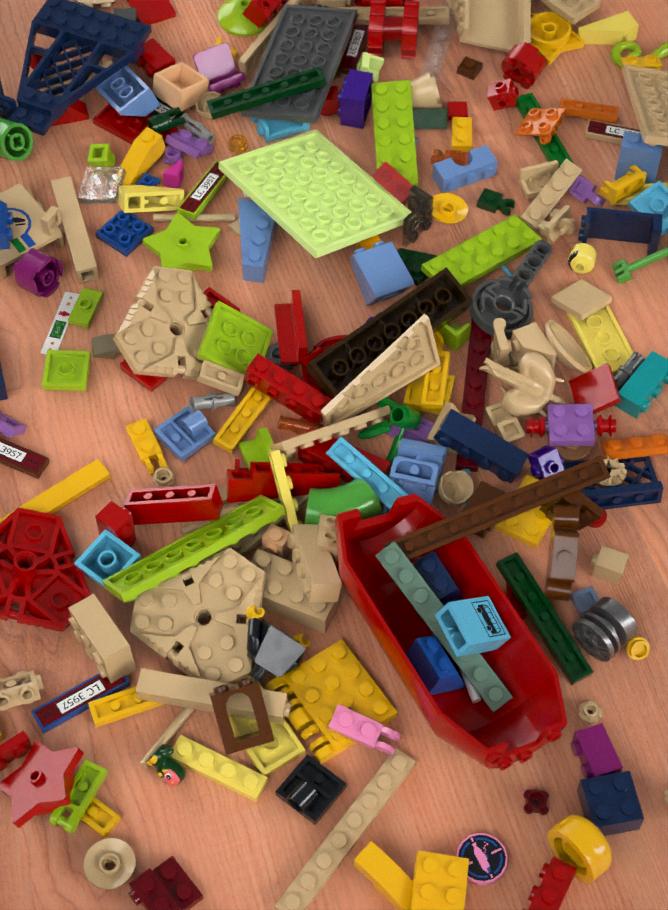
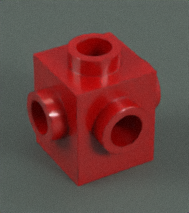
M511 79L489 83L487 99L494 111L516 106L519 90L517 86H514Z

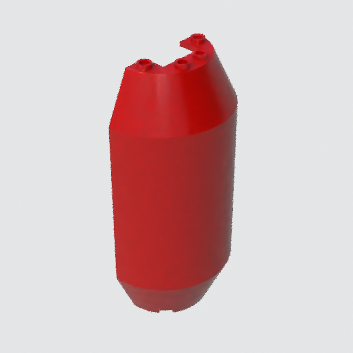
M416 494L396 498L389 513L360 520L362 515L358 509L338 513L335 519L340 580L434 734L486 768H499L501 771L506 770L517 761L520 763L528 761L533 757L532 753L548 742L552 743L562 736L561 731L568 724L558 673L467 537L432 551L436 553L464 596L460 600L489 596L511 637L497 650L480 653L513 697L495 712L490 710L482 698L481 701L472 703L466 686L463 689L434 695L429 693L405 653L417 638L434 636L426 623L421 620L411 603L375 557L376 554L384 549L382 546L384 543L446 519V517ZM432 551L415 557L413 559H410L409 561L411 562V564H414L415 562H417L424 556L428 555ZM445 650L446 654L448 655L449 659L451 660L452 664L454 665L455 669L457 670L458 674L463 680L459 667Z

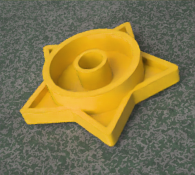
M531 13V44L539 49L537 53L540 56L544 55L548 66L562 52L584 48L585 41L571 29L570 22L558 13Z

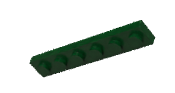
M319 66L208 100L207 105L213 120L324 86L326 81Z
M518 552L499 560L496 563V567L569 683L573 685L593 674L592 668Z

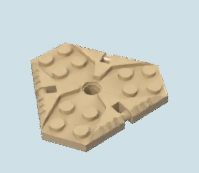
M153 266L134 299L136 304L129 308L113 337V341L134 374L172 378L177 374H181L183 379L197 380L204 360L196 356L213 310L211 309L212 304L207 300V296L204 295V291L199 287L200 285L191 270Z
M232 548L212 555V557L200 561L194 567H188V570L180 572L174 578L166 579L159 583L158 587L146 590L135 599L130 633L164 659H171L173 665L187 676L230 684L249 676L254 662L247 656V633L250 619L246 616V609L255 605L254 611L256 613L257 609L262 607L266 573ZM193 578L194 583L186 586L185 581ZM211 616V621L208 624L201 625V620L204 617ZM240 618H247L246 624H239ZM182 645V650L179 653L176 652L177 647Z

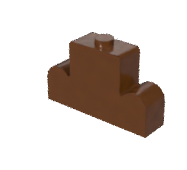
M554 502L544 593L547 599L570 601L572 582L575 581L579 544L577 529L580 510L579 506L575 504Z

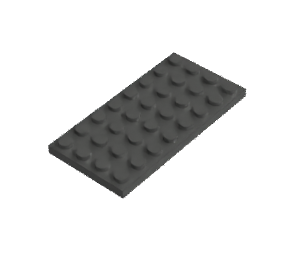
M285 4L250 88L319 66L325 77L326 85L240 111L241 116L316 124L357 20V10Z

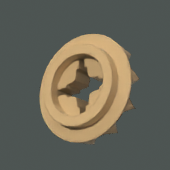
M609 456L603 459L606 467L611 470V477L598 482V484L616 486L622 483L627 473L624 463H619L618 458L612 460Z

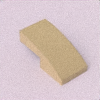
M502 402L484 409V413L491 426L502 439L511 443L526 436L517 417L508 414L502 407Z

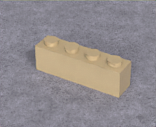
M293 524L292 532L287 537L288 548L292 549V560L297 564V575L302 579L303 592L307 594L310 603L338 602L342 582L330 551L316 548L319 524Z

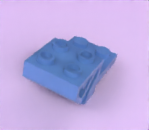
M403 438L398 447V455L393 460L390 472L391 480L408 495L416 494L432 506L434 495L438 493L437 485L443 473L448 452L447 447ZM385 505L383 507L382 515L387 514L390 511Z

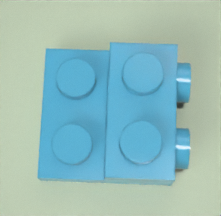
M658 180L629 201L628 207L633 212L662 214L661 236H664L668 232V188Z

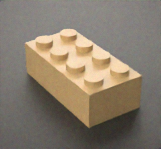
M257 549L251 563L266 573L262 608L265 611L325 634L344 596L343 584H341L338 602L310 603L307 594L303 592L302 579L297 575V564Z

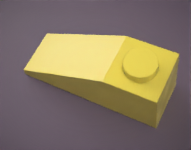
M626 11L579 27L578 35L585 41V44L616 45L623 41L636 40L639 24Z
M145 185L119 186L118 205L124 213L177 210L184 200L183 189Z

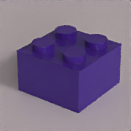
M350 69L348 76L344 77L343 91L340 90L338 94L340 125L364 128L372 104L371 83H373V73Z

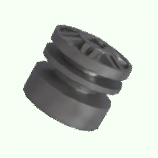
M610 597L600 598L589 608V612L584 613L572 624L574 637L581 647L592 657L604 662L609 661L614 654L619 652L621 646L627 644L637 634L638 630L635 620L627 609Z

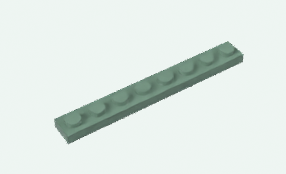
M394 541L376 554L377 560L490 710L495 712L513 698L480 653L456 657L435 617V614L444 607L396 542Z

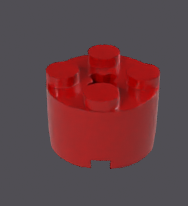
M520 42L518 45L515 44L502 61L503 78L505 80L511 79L512 82L519 83L524 89H529L545 69L546 59L544 55L540 56L537 53L539 49L532 44Z

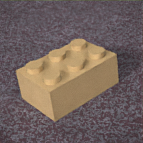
M94 594L68 608L71 618L68 620L74 630L73 635L79 644L83 643L86 647L84 651L90 661L95 660L97 664L96 669L102 678L107 676L110 683H113L137 670L129 643Z

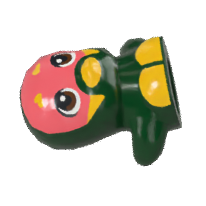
M162 744L146 763L156 768L158 777L167 785L176 786L185 778L186 770L179 761L172 757L171 754L174 752V749L171 748L172 745Z

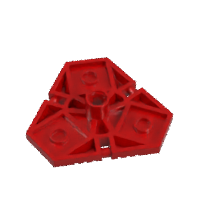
M18 507L0 523L1 620L7 621L9 618L17 620V623L20 624L24 623L30 626L34 625L35 627L63 632L70 625L68 619L71 618L68 608L91 595L83 572L74 565L73 558L75 552L61 516ZM11 606L20 607V610H13Z

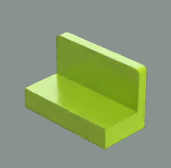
M267 427L258 428L254 440L239 443L238 447L248 469H250V462H270L267 451H271L270 445L274 443Z

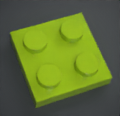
M47 350L42 380L43 390L87 391L91 361L90 351Z

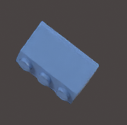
M127 65L95 87L120 115L145 117L160 105L151 89Z

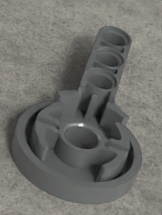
M544 240L537 241L512 276H500L498 280L483 282L476 288L471 297L473 302L469 307V311L474 322L484 332L494 336L493 321L496 318H503L506 321V328L504 330L506 338H512L513 330L530 324L533 318V306L530 301L532 295L528 287L552 252V247L548 242ZM496 304L505 306L508 311L500 310Z

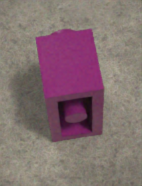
M603 723L574 733L570 745L574 756H578L581 761V771L585 779L622 771L623 766Z

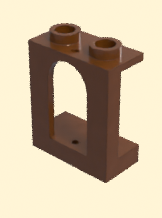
M252 677L237 681L238 685L228 688V684L213 688L214 692L209 693L226 755L275 741L258 680L253 681ZM243 693L251 701L259 731L235 738L226 704L231 695Z

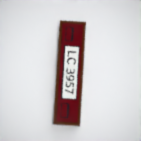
M354 25L338 66L342 74H349L350 69L356 70L357 63L362 53L365 52L368 43L369 25Z
M0 438V463L39 479L50 463L49 458Z

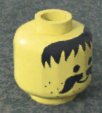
M579 243L573 246L568 258L570 269L578 274H586L592 271L597 258L595 248L587 243Z

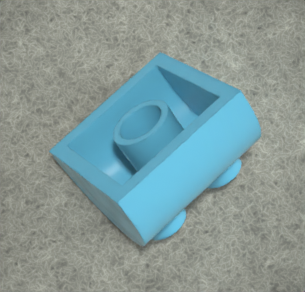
M105 529L75 561L74 565L104 587L102 580L141 560V555Z

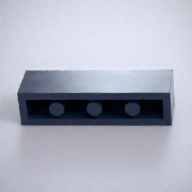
M450 409L445 415L433 437L442 446L450 447L461 457L472 460L481 469L489 470L496 474L500 480L512 483L518 477L529 456L528 453L453 409Z

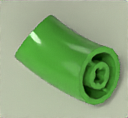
M0 117V157L12 161L26 159L33 148L31 131L22 123Z
M356 478L344 485L332 488H310L305 524H319L321 514L336 517L338 513L358 509L362 515L360 520L381 515L382 507L375 492L361 478Z

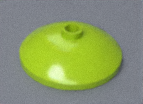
M227 0L218 10L219 25L224 31L234 36H255L262 33L268 25L264 23L259 29L242 14L252 0Z

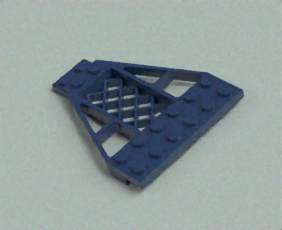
M47 0L31 22L17 95L18 107L8 120L22 123L31 132L45 136L54 121L63 116L71 104L130 62H137L144 51L143 44L152 32L151 26L68 0ZM36 33L55 38V41L48 49L34 45ZM76 46L75 50H71L68 52L65 51V49ZM91 52L89 56H82L83 54ZM32 54L42 56V59L28 77ZM104 54L119 58L107 68L98 66ZM80 56L79 59L69 61L70 58ZM67 60V63L56 65L57 62ZM82 65L80 69L73 71L72 68ZM68 69H70V71H71V72H69V73L62 74V75H60V73H59V72H62V71H65V70H68ZM57 73L58 75L50 79L46 78V76ZM91 73H96V74H97L96 76H94L93 78H91L89 81H87V79L89 78V76L91 75ZM73 79L71 83L63 84L64 81ZM61 83V86L50 89L51 85ZM45 87L48 88V90H46V91H40V90H39V89H42V88H45Z

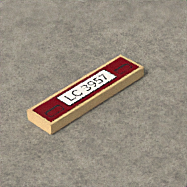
M588 119L584 138L621 145L624 132L641 134L638 128Z

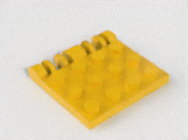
M342 639L303 662L298 668L281 677H275L265 686L267 690L287 693V697L291 695L295 697L289 701L291 702V711L288 719L297 732L303 731L300 735L303 740H308L319 732L322 736L313 741L309 747L311 751L315 752L314 756L320 764L325 763L356 743L328 729L338 704L383 725L397 717L398 713Z

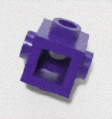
M544 446L528 456L531 464V474L538 480L564 470V461L557 448Z

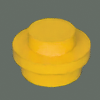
M635 636L626 644L625 650L631 659L642 660L648 656L650 646L645 638Z

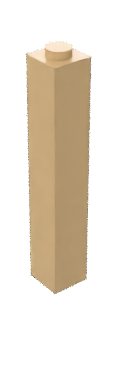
M71 176L51 180L55 201L60 211L62 226L79 285L99 280L97 265Z
M141 668L136 694L139 700L214 712L209 693L214 692L213 688L228 684L229 688L236 686V684ZM261 689L269 721L271 723L283 724L284 718L289 717L291 711V702H288L287 693ZM235 693L229 697L226 704L228 715L256 720L251 701L246 694Z

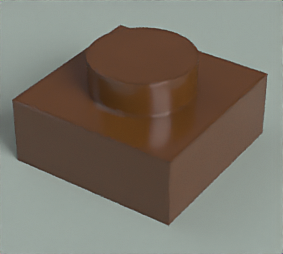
M466 56L457 67V74L474 80L482 70L483 63Z

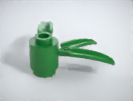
M385 397L376 404L380 407L389 405L391 421L384 420L361 431L357 437L369 439L389 432L390 426L393 424L400 427L399 435L395 436L386 459L391 462V467L394 458L398 455V447L404 438L402 436L405 429H416L420 425L421 414L417 409L406 405H398L393 400Z

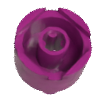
M31 248L20 261L14 264L13 271L15 272L16 283L20 288L38 297L42 296L45 298L53 294L60 283L57 281L59 275H63V266L56 258Z

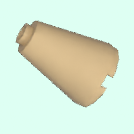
M433 70L410 81L413 109H442V104H437L441 101L435 77H430L434 76Z

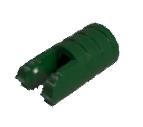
M176 107L147 118V124L153 131L161 133L185 124L186 120L184 117L171 121V117L181 112L180 108Z

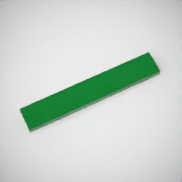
M533 93L517 97L516 107L523 119L531 108H541ZM556 133L552 136L550 143L546 145L540 143L539 136H534L548 162L557 160L559 167L565 159L573 163Z

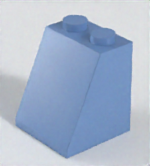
M624 132L614 179L621 178L628 171L635 174L629 167L636 165L647 173L645 184L655 183L664 145L651 146L643 142L641 134Z
M384 241L377 242L372 245L373 248L368 250L365 247L353 251L354 254L349 258L366 306L403 294L415 285L392 241L388 243Z

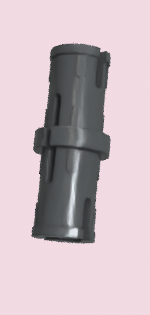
M636 351L633 352L624 365H620L618 373L614 376L618 392L645 360L641 354L637 356L638 352Z

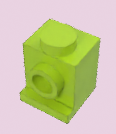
M90 144L87 162L96 174H111V171L114 169L115 156L110 151V144Z

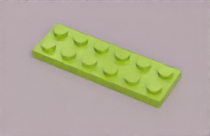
M410 80L371 83L377 170L386 161L411 185L417 188L419 185Z
M513 215L423 263L421 271L430 279L447 267L460 285L465 287L529 252L537 241L542 240V238L517 215Z

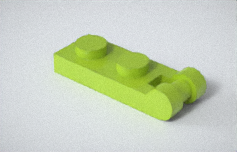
M85 759L74 777L73 788L70 792L71 804L56 808L50 816L49 823L56 827L60 825L64 827L66 832L73 834L79 825V821L107 777V769ZM66 810L72 812L69 818L64 816Z

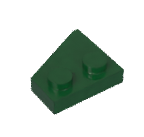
M399 248L397 250L398 254L411 275L414 284L419 286L428 278L421 271L422 264L435 258L437 255Z

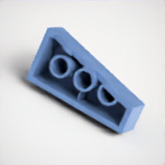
M238 198L243 280L264 283L278 223L253 200Z

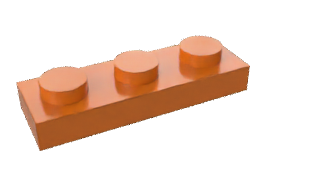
M561 98L559 108H565L563 115L566 117L575 116L585 120L594 119L608 123H616L619 110L617 106Z
M657 433L648 436L601 441L600 449L605 459L609 456L612 460L616 458L619 460L668 454V436L666 433Z

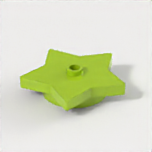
M176 213L166 230L143 238V245L160 257L162 267L191 270V272L195 270L213 271L209 250L221 233L220 228L195 226L180 213Z

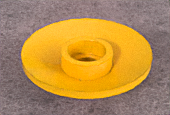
M440 193L434 195L429 200L428 212L437 221L454 224L466 218L468 206L457 195Z

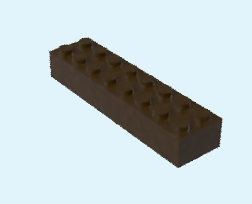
M446 267L311 360L306 371L323 393L333 399L422 315L426 314L430 318L434 334L467 311L473 300Z

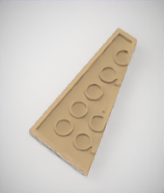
M426 314L422 315L321 410L326 426L357 415L441 365L430 318Z

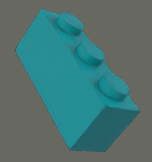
M652 351L620 389L621 402L614 406L636 419L642 412L646 413L651 406V400L653 398L657 399L660 396L664 384L668 385V359Z

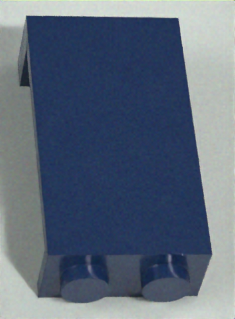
M587 207L586 215L581 217L580 227L583 229H579L578 241L587 243V238L644 243L647 244L648 256L657 252L662 232L663 215Z

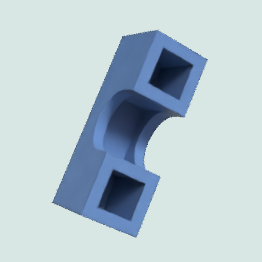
M485 145L469 151L468 165L466 166L457 165L452 158L434 163L432 178L441 192L447 193L496 175L498 161L488 146Z

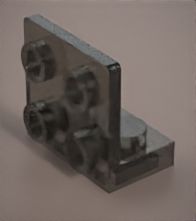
M415 185L409 189L408 209L411 213L403 220L402 245L404 247H407L411 242L414 243L422 232L427 231L431 227L433 222V197Z

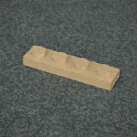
M565 159L520 219L531 229L537 231L539 223L542 220L545 221L581 174L582 169L568 159Z

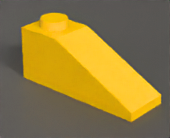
M146 127L134 140L114 176L113 182L119 186L135 185L142 175L165 152L166 147L162 135Z

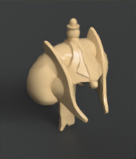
M529 352L524 354L519 361V366L505 368L486 357L484 361L486 365L479 368V370H483L514 387L507 390L502 385L499 386L504 393L502 407L512 416L527 417L538 413L547 417V414L542 409L548 402L566 404L563 398L553 394L555 382H564V380L555 377L550 362L539 353Z

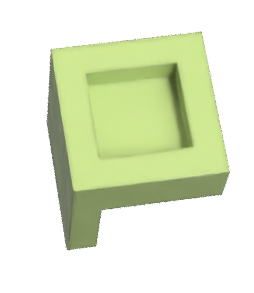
M363 52L357 63L356 70L373 73V83H377L379 71L384 64V58Z

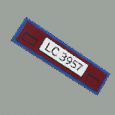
M97 674L31 712L43 734L89 709L88 702L118 693L130 686V682L126 675L110 683L107 676L102 678L100 674Z

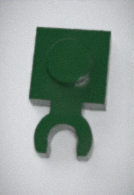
M484 188L476 207L492 213L500 210L502 214L510 216L511 208H514L515 201L503 199V194Z

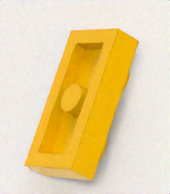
M452 117V151L469 152L472 150V118Z

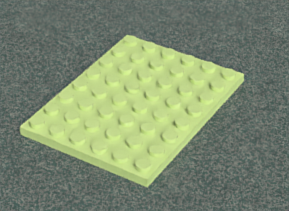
M317 130L219 162L218 169L315 259L414 221V213Z

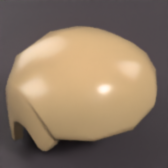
M214 91L202 94L197 102H195L198 114L207 120H212L207 101L222 95Z
M451 470L444 473L439 478L437 485L440 498L451 505H458L468 501L473 495L475 488L472 477L464 470Z

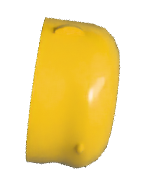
M569 815L547 832V839L556 858L577 868L574 877L579 881L591 884L610 867L612 851L609 843L600 829L588 819L579 815Z

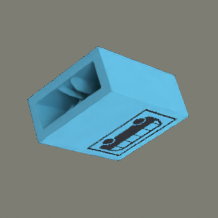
M489 596L448 602L435 614L456 657L497 650L511 638Z

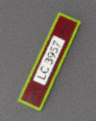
M215 160L178 206L177 213L196 220L228 179L218 169L220 161Z

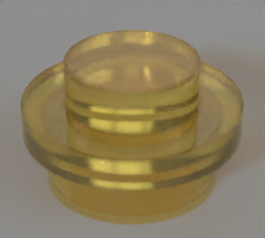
M236 134L230 138L228 147L234 153H242L248 148V141L243 135Z

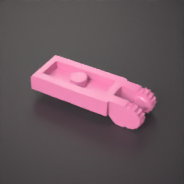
M338 704L328 726L329 730L370 749L375 748L389 755H393L395 749L389 744L377 741L379 735L381 734L395 741H399L401 736L400 733L388 727H383V724Z

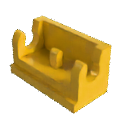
M631 165L629 168L635 174L628 171L626 175L612 183L607 180L602 182L605 187L602 186L599 189V193L615 205L644 188L647 173L636 165Z

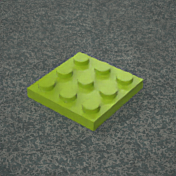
M218 301L214 305L196 357L245 375L247 367L258 353L263 357L266 356L274 330Z

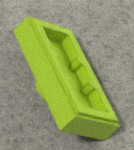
M83 287L68 318V323L89 329L104 297L103 292Z

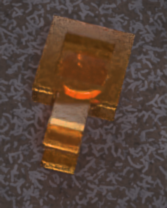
M433 149L430 164L433 165L436 162L452 158L457 165L465 166V151L446 150L444 154L438 149Z

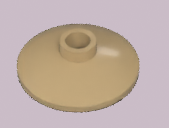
M102 839L93 844L87 851L83 863L84 872L87 879L98 888L108 890L118 888L132 877L136 867L135 854L132 848L121 839ZM110 863H114L115 868L113 870H107V865Z

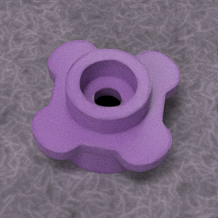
M173 146L165 149V158L163 159L165 164H175L179 160L183 161L181 157L183 151Z

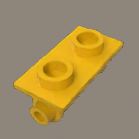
M652 54L645 57L630 55L620 58L623 65L627 64L659 70L660 66H662L659 56Z

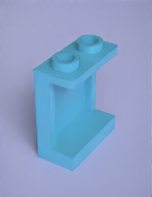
M250 117L251 121L257 125L259 136H263L266 143L310 130V123Z

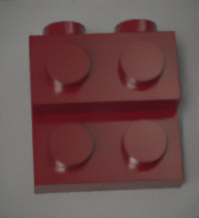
M173 856L155 869L149 868L129 883L131 891L128 894L136 906L141 904L145 910H189L204 899L202 893Z

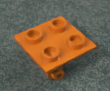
M531 108L515 132V136H539L541 144L546 145L550 143L552 136L555 135L559 125L563 122L562 114L565 108Z

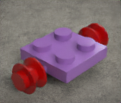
M548 404V421H546V424L542 416L538 420H533L532 416H530V420H526V434L530 433V438H532L534 433H538L540 438H542L546 429L549 432V446H595L594 430H596L600 437H602L604 432H608L610 437H612V432H616V419H612V415H609L608 419H603L602 415H599L596 421H594L592 404Z

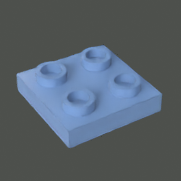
M189 405L153 429L154 435L181 462L212 442L216 436V433L209 427L207 419L199 410L192 411Z

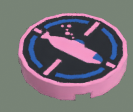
M476 833L469 835L461 842L456 857L469 859L467 881L480 886L494 884L502 877L507 867L508 856L505 847L499 839L490 834Z

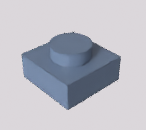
M589 586L571 593L570 599L581 617L584 613L589 612V608L599 600V597L593 586Z

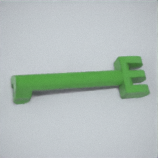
M668 247L630 264H627L625 259L615 262L612 267L617 277V282L621 284L633 279L632 271L667 257Z

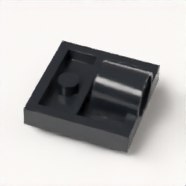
M307 754L275 792L276 796L316 825L347 788V783Z

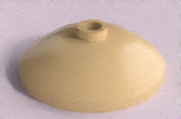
M549 320L545 324V336L557 353L556 363H562L568 369L580 373L591 371V361L577 340L562 325L554 320Z

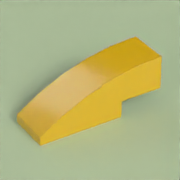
M371 841L354 859V867L373 883V887L398 910H410L413 881L390 857Z

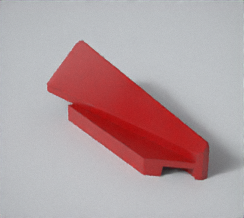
M250 462V471L227 469L228 503L247 502L259 495L269 499L279 498L270 462ZM287 463V466L284 467L285 474L290 476L293 489H290L291 496L309 495L310 488L321 489L339 486L340 473L324 472V466L320 464Z

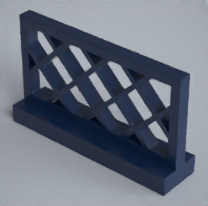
M644 456L618 460L619 463H624L627 471L630 470L638 474L635 479L626 475L624 481L630 485L596 488L594 487L596 484L584 488L586 490H581L584 495L599 507L613 509L661 503L663 485L656 477L650 457ZM585 461L564 463V470ZM644 461L646 466L642 470L633 464ZM644 477L651 482L641 483L639 480Z

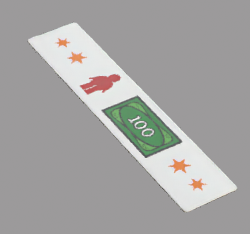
M64 293L41 354H47V350L59 349L69 324L68 318L80 294Z

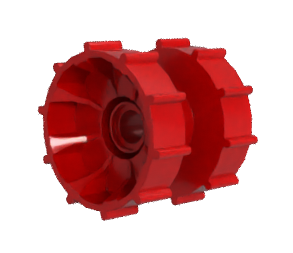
M371 0L367 46L369 54L382 57L384 41L401 42V59H415L419 1H405L403 17L386 16V0Z

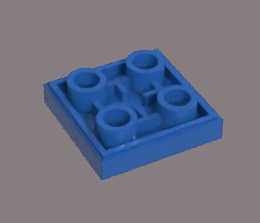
M120 210L95 233L98 239L127 257L143 243V238L154 233V229L135 215L124 213L123 210Z

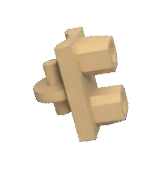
M565 205L561 210L554 208L550 213V221L542 220L539 223L540 234L547 236L548 243L553 244L561 235H571L575 231V220L570 214L571 206Z

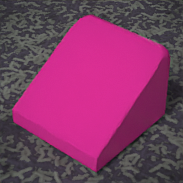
M179 160L163 172L165 187L180 188L185 175L183 161Z

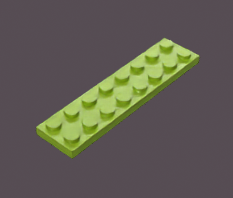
M259 495L219 517V520L211 521L102 580L103 585L107 591L124 603L135 600L139 594L146 590L158 587L159 583L178 576L181 571L188 567L198 565L204 558L219 553L221 549L228 545L238 543L241 538L258 532L259 528L264 525L276 522L279 517L286 514L284 507L263 495Z

